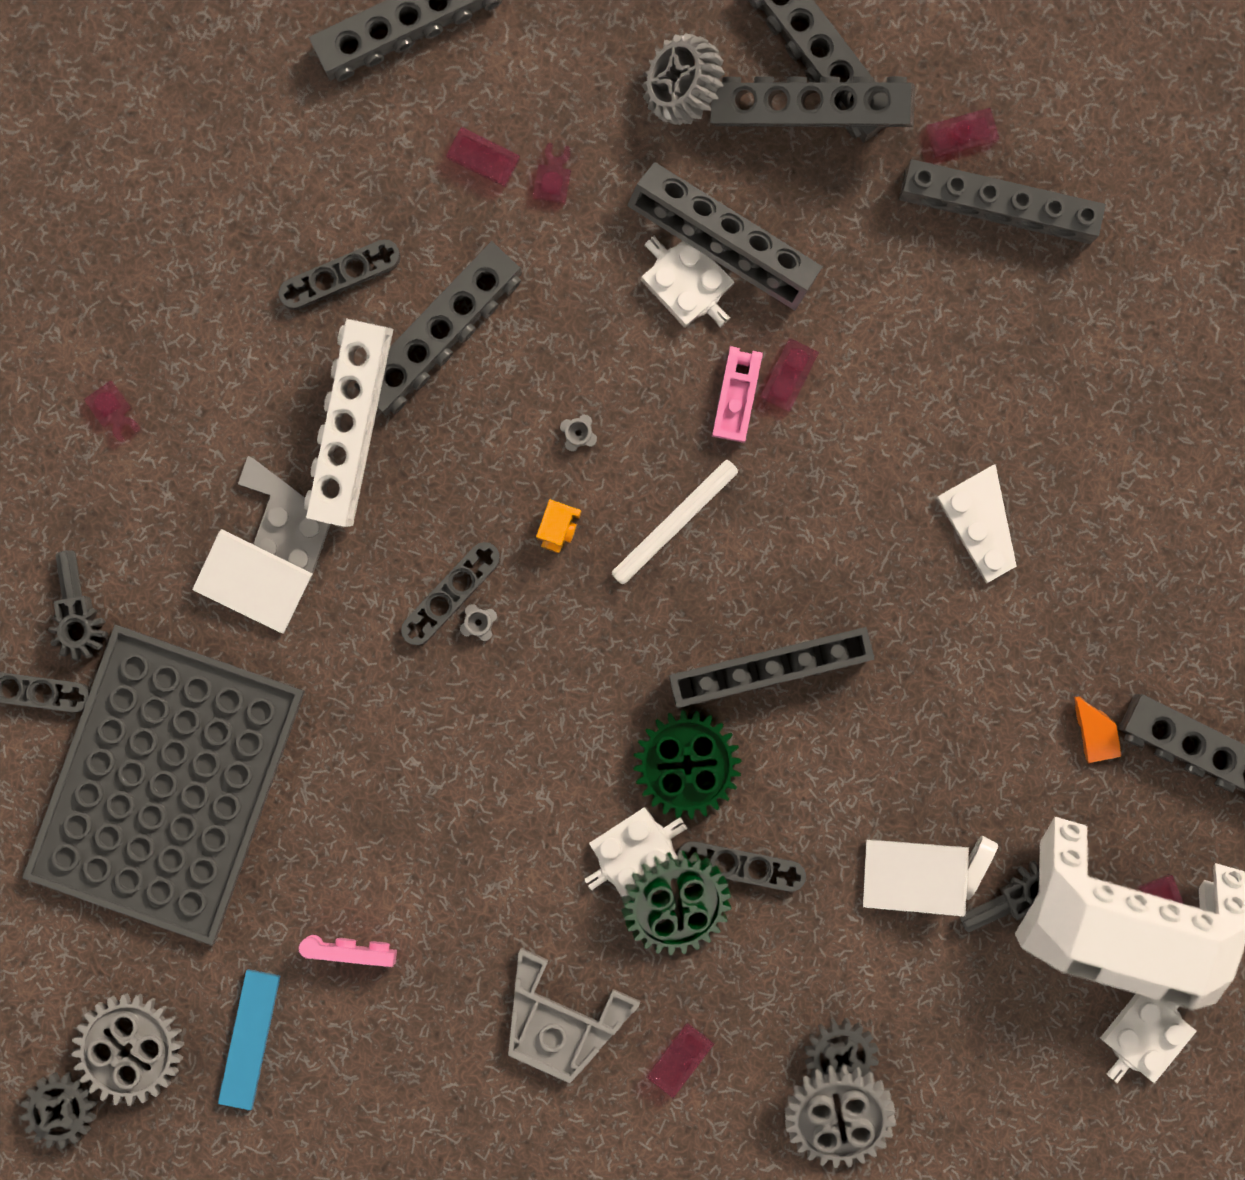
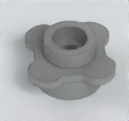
M581 415L580 418L571 421L568 419L562 421L560 429L565 433V447L569 451H576L578 447L584 445L589 447L595 445L597 436L592 433V419L590 416ZM577 430L582 432L580 436L575 434Z
M474 604L468 605L465 608L466 617L464 624L460 626L461 633L464 636H478L482 641L489 640L492 637V623L497 619L496 612L493 609H478ZM478 619L482 621L480 626L475 624Z

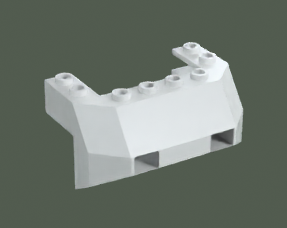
M1054 817L1040 841L1039 894L1015 932V936L1022 949L1063 973L1192 1010L1217 1003L1234 980L1245 947V872L1215 863L1213 866L1214 882L1204 880L1199 887L1200 909L1087 877V826Z

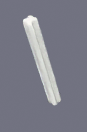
M725 460L612 571L613 577L620 584H626L737 475L738 469L729 460Z

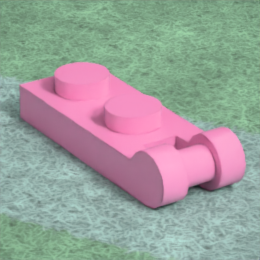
M730 346L712 437L745 443L762 352L753 351L750 354L741 352L740 348ZM737 364L749 366L748 375L735 372Z
M310 935L302 940L299 945V952L305 958L393 967L396 964L397 950L389 949V943L369 942V947L356 946V940L348 938H336V943H325L319 936Z

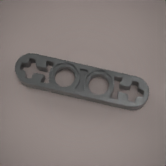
M390 240L376 241L286 280L279 288V298L284 306L291 310L303 309L393 270L400 263V251L396 244ZM385 247L387 251H394V254L390 256L391 262L385 264L383 259L375 261L373 264L376 269L371 271L370 264L364 256L365 254L370 253L371 259H374L381 255V248ZM358 260L364 264V272L359 277H350L347 274L346 267L351 261ZM323 273L331 274L334 277V284L328 290H320L316 286V279ZM309 279L310 286L316 295L310 297L309 291H305L299 295L300 301L294 302L292 299L286 300V296L290 294L289 288L294 286L297 290H302L307 287L303 281Z
M487 542L475 545L408 616L401 629L402 636L406 642L418 646L429 641L497 568L500 562V554L494 545ZM490 549L493 551L491 554L493 563L491 565L484 563L477 569L483 573L478 579L475 573L464 565L470 561L474 566L479 561L477 552L479 550L486 552ZM464 572L470 575L472 584L468 590L458 591L455 589L453 579L458 573ZM444 597L449 602L447 613L441 616L433 614L430 605L434 598ZM424 609L426 614L438 623L432 627L430 622H428L422 629L425 633L424 637L416 636L412 639L409 636L411 633L409 625L412 622L417 625L422 622L424 617L420 616L419 613Z
M0 672V703L66 712H82L91 691L87 685L80 682ZM9 679L15 680L19 686L18 694L13 698H7L2 692L3 683ZM42 683L49 685L52 690L51 698L45 703L39 702L35 696L36 688ZM58 685H63L61 692L74 693L75 689L79 688V694L84 695L83 702H77L76 707H74L72 700L59 699L60 706L56 705L60 695Z
M698 841L683 843L677 852L678 857L681 851L689 852L691 847H696L699 855L707 856V849L714 850L710 858L712 867L715 866L716 858L720 854L728 853L732 855L734 867L728 872H721L722 876L724 875L725 879L783 891H797L806 881L804 868L792 860ZM754 860H762L767 865V873L760 879L752 878L748 872L749 864ZM772 863H780L777 870L788 872L790 867H795V873L800 875L799 881L793 880L792 885H786L787 881L785 878L775 876L776 883L769 882L773 874Z

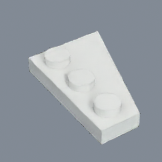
M995 464L936 497L986 583L1016 567Z

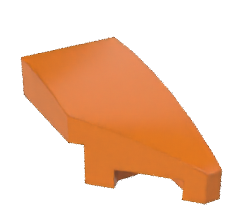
M1080 696L1074 697L1076 715L1082 731L1083 747L1087 762L1092 763L1121 757L1116 723L1104 712L1091 706Z

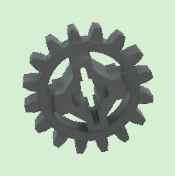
M833 1018L830 1019L831 1027L827 1029L822 1024L818 1025L819 1036L815 1034L809 1035L813 1046H805L804 1048L806 1055L810 1056V1058L805 1060V1064L808 1069H813L810 1072L813 1080L816 1079L815 1070L818 1069L823 1075H827L828 1067L832 1066L835 1073H840L843 1065H846L847 1071L850 1074L859 1067L862 1078L870 1072L874 1077L870 1066L878 1065L879 1061L877 1057L871 1054L878 1052V1047L876 1043H870L873 1037L869 1031L862 1033L863 1026L861 1023L857 1022L852 1028L848 1018H844L842 1025H837ZM859 1042L863 1048L862 1059H860L859 1056L856 1055V1051L859 1048ZM820 1052L827 1057L824 1069L820 1065ZM845 1052L847 1053L848 1057L846 1059L840 1057L837 1061L835 1057L837 1053L843 1055Z
M57 1072L49 1075V1082L45 1077L40 1078L36 1081L37 1087L32 1086L26 1091L31 1098L21 1102V1106L27 1108L28 1112L21 1115L20 1120H29L30 1125L24 1131L29 1133L34 1130L37 1133L34 1142L37 1143L44 1138L46 1139V1148L49 1149L56 1141H58L60 1149L65 1148L69 1140L73 1144L80 1141V1133L86 1135L91 1130V1127L86 1122L94 1121L97 1116L89 1112L91 1108L97 1105V1101L88 1100L87 1096L91 1094L89 1092L90 1088L83 1090L81 1088L83 1082L81 1083L80 1079L76 1082H71V1073H66L61 1080ZM55 1088L65 1090L62 1094L54 1095L52 1092H47V1090ZM75 1099L78 1101L80 1113L76 1111ZM65 1100V1102L61 1106L62 1109L60 1113L62 1115L52 1121L53 1117L55 1116L54 1113L56 1112L55 1106ZM62 1126L66 1130L68 1128L71 1129L65 1132L53 1131L55 1127Z

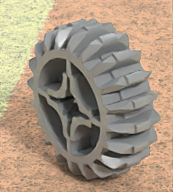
M685 33L683 36L675 34L673 40H664L663 49H655L656 57L654 60H648L650 68L643 73L647 81L641 86L646 91L643 99L648 103L647 108L658 116L659 119L681 126L682 123L692 124L694 119H702L703 110L711 111V101L719 99L716 95L717 89L724 86L719 79L725 74V71L721 68L724 60L718 55L719 50L714 45L708 43V40L693 34Z

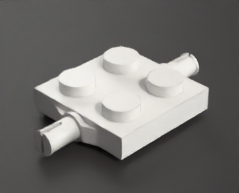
M655 236L645 243L644 246L651 251L657 258V261L641 277V281L684 328L697 317L707 313L719 327H722L730 319L717 303L720 297L733 286L734 281L713 259L684 241L668 250Z
M644 807L590 842L591 848L599 859L601 869L585 878L586 883L595 880L588 887L594 890V888L608 880L615 885L621 897L628 895L625 885H635L632 874L643 875L644 871L641 866L643 863L653 867V857H658L661 862L666 861L667 852L671 853L673 859L678 858L673 850L671 839L687 830L686 825L682 824L683 820L679 818L663 828L655 821L648 808Z
M1135 994L1100 1037L1101 1040L1113 1049L1116 1057L1119 1058L1106 1074L1118 1083L1127 1070L1131 1068L1141 1072L1150 1081L1155 1083L1196 1033V1030L1182 1019L1177 1011L1178 1005Z

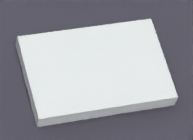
M221 529L192 590L284 634L311 579L312 573Z
M866 840L863 907L965 916L969 847Z

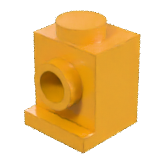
M549 499L536 536L538 540L543 541L541 547L560 553L565 541L571 543L577 524L572 523L573 517L580 519L581 510Z

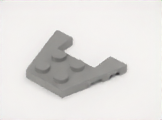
M248 456L238 485L270 495L253 545L312 573L313 576L330 523L307 519L308 510L304 509L305 497L254 458Z
M520 948L517 961L508 1056L571 1083L610 1037L620 1029L629 1016L638 1009L640 1001L612 989L600 1019L597 1021L535 993L548 959Z

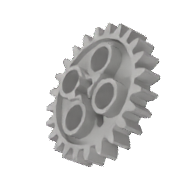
M125 993L121 995L119 1003L115 996H111L107 999L108 1007L104 1003L99 1002L95 1005L97 1014L89 1011L84 1015L89 1024L80 1023L77 1025L76 1028L83 1035L76 1036L72 1039V1042L81 1047L72 1052L71 1056L81 1058L82 1062L77 1064L74 1070H85L86 1074L82 1076L80 1082L91 1080L93 1084L89 1092L92 1093L98 1088L101 1089L100 1100L102 1101L111 1094L113 1095L114 1105L119 1104L123 1097H125L127 1105L131 1106L135 1103L137 1095L141 1103H145L149 1097L148 1091L154 1097L158 1096L161 1093L159 1085L167 1088L171 1084L167 1075L175 1076L179 1072L172 1063H178L183 1060V1056L175 1053V1050L183 1047L184 1042L175 1041L174 1038L182 1030L181 1028L171 1029L170 1025L176 1017L172 1016L167 1019L163 1017L166 1006L158 1010L154 1009L155 998L143 1004L142 994L136 995L133 1002H131L129 994ZM122 1017H127L133 1022L132 1033H126L120 1028V1019ZM106 1028L111 1030L113 1036L106 1034ZM147 1039L153 1040L158 1044L159 1053L157 1055H151L146 1051L145 1042ZM99 1043H105L109 1046L111 1050L109 1059H104L98 1054L97 1048ZM130 1043L133 1046L130 1051L131 1054L126 1056L123 1054L124 1045ZM143 1062L148 1063L151 1069L147 1070ZM125 1065L133 1067L136 1071L135 1081H129L123 1076L122 1071Z
M846 1065L842 1066L840 1073H835L833 1067L829 1066L827 1075H823L817 1069L815 1070L816 1079L812 1080L804 1076V1087L794 1086L795 1096L787 1097L788 1107L785 1108L786 1131L789 1132L790 1142L797 1143V1151L799 1153L807 1150L808 1160L811 1161L818 1155L821 1166L830 1159L833 1160L834 1168L838 1167L840 1160H845L847 1166L851 1167L852 1159L857 1158L863 1164L865 1163L864 1154L868 1153L876 1157L875 1146L886 1148L885 1137H893L892 1126H896L894 1102L891 1100L890 1091H884L881 1080L874 1083L871 1072L862 1078L859 1067L850 1074L847 1071ZM833 1093H838L840 1097L847 1140L841 1139Z

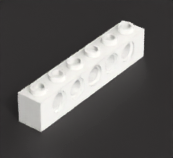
M346 319L345 326L342 325L339 330L338 345H341L339 358L333 361L331 368V378H334L332 392L329 391L325 398L326 422L325 425H321L318 432L317 442L321 445L319 457H315L311 467V477H314L312 491L309 490L304 501V509L308 510L307 519L343 527L353 526L393 329ZM363 347L367 353V359L364 364L358 366L354 362L353 356L357 349ZM355 380L360 386V393L356 398L351 399L347 394V386ZM348 413L353 419V426L351 430L345 432L340 426V420L343 415ZM339 446L346 452V460L341 465H338L333 457L335 449ZM332 479L337 481L340 487L339 494L335 498L331 497L327 492V484Z

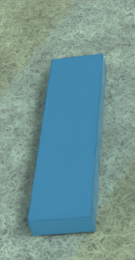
M250 969L246 970L218 1104L250 1111L253 1109L281 977L279 975Z

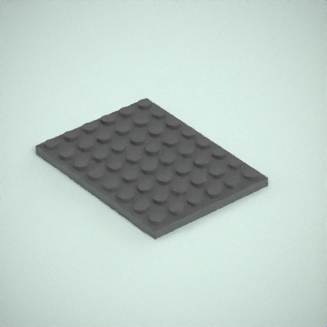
M115 624L22 878L203 943L214 945L305 690Z

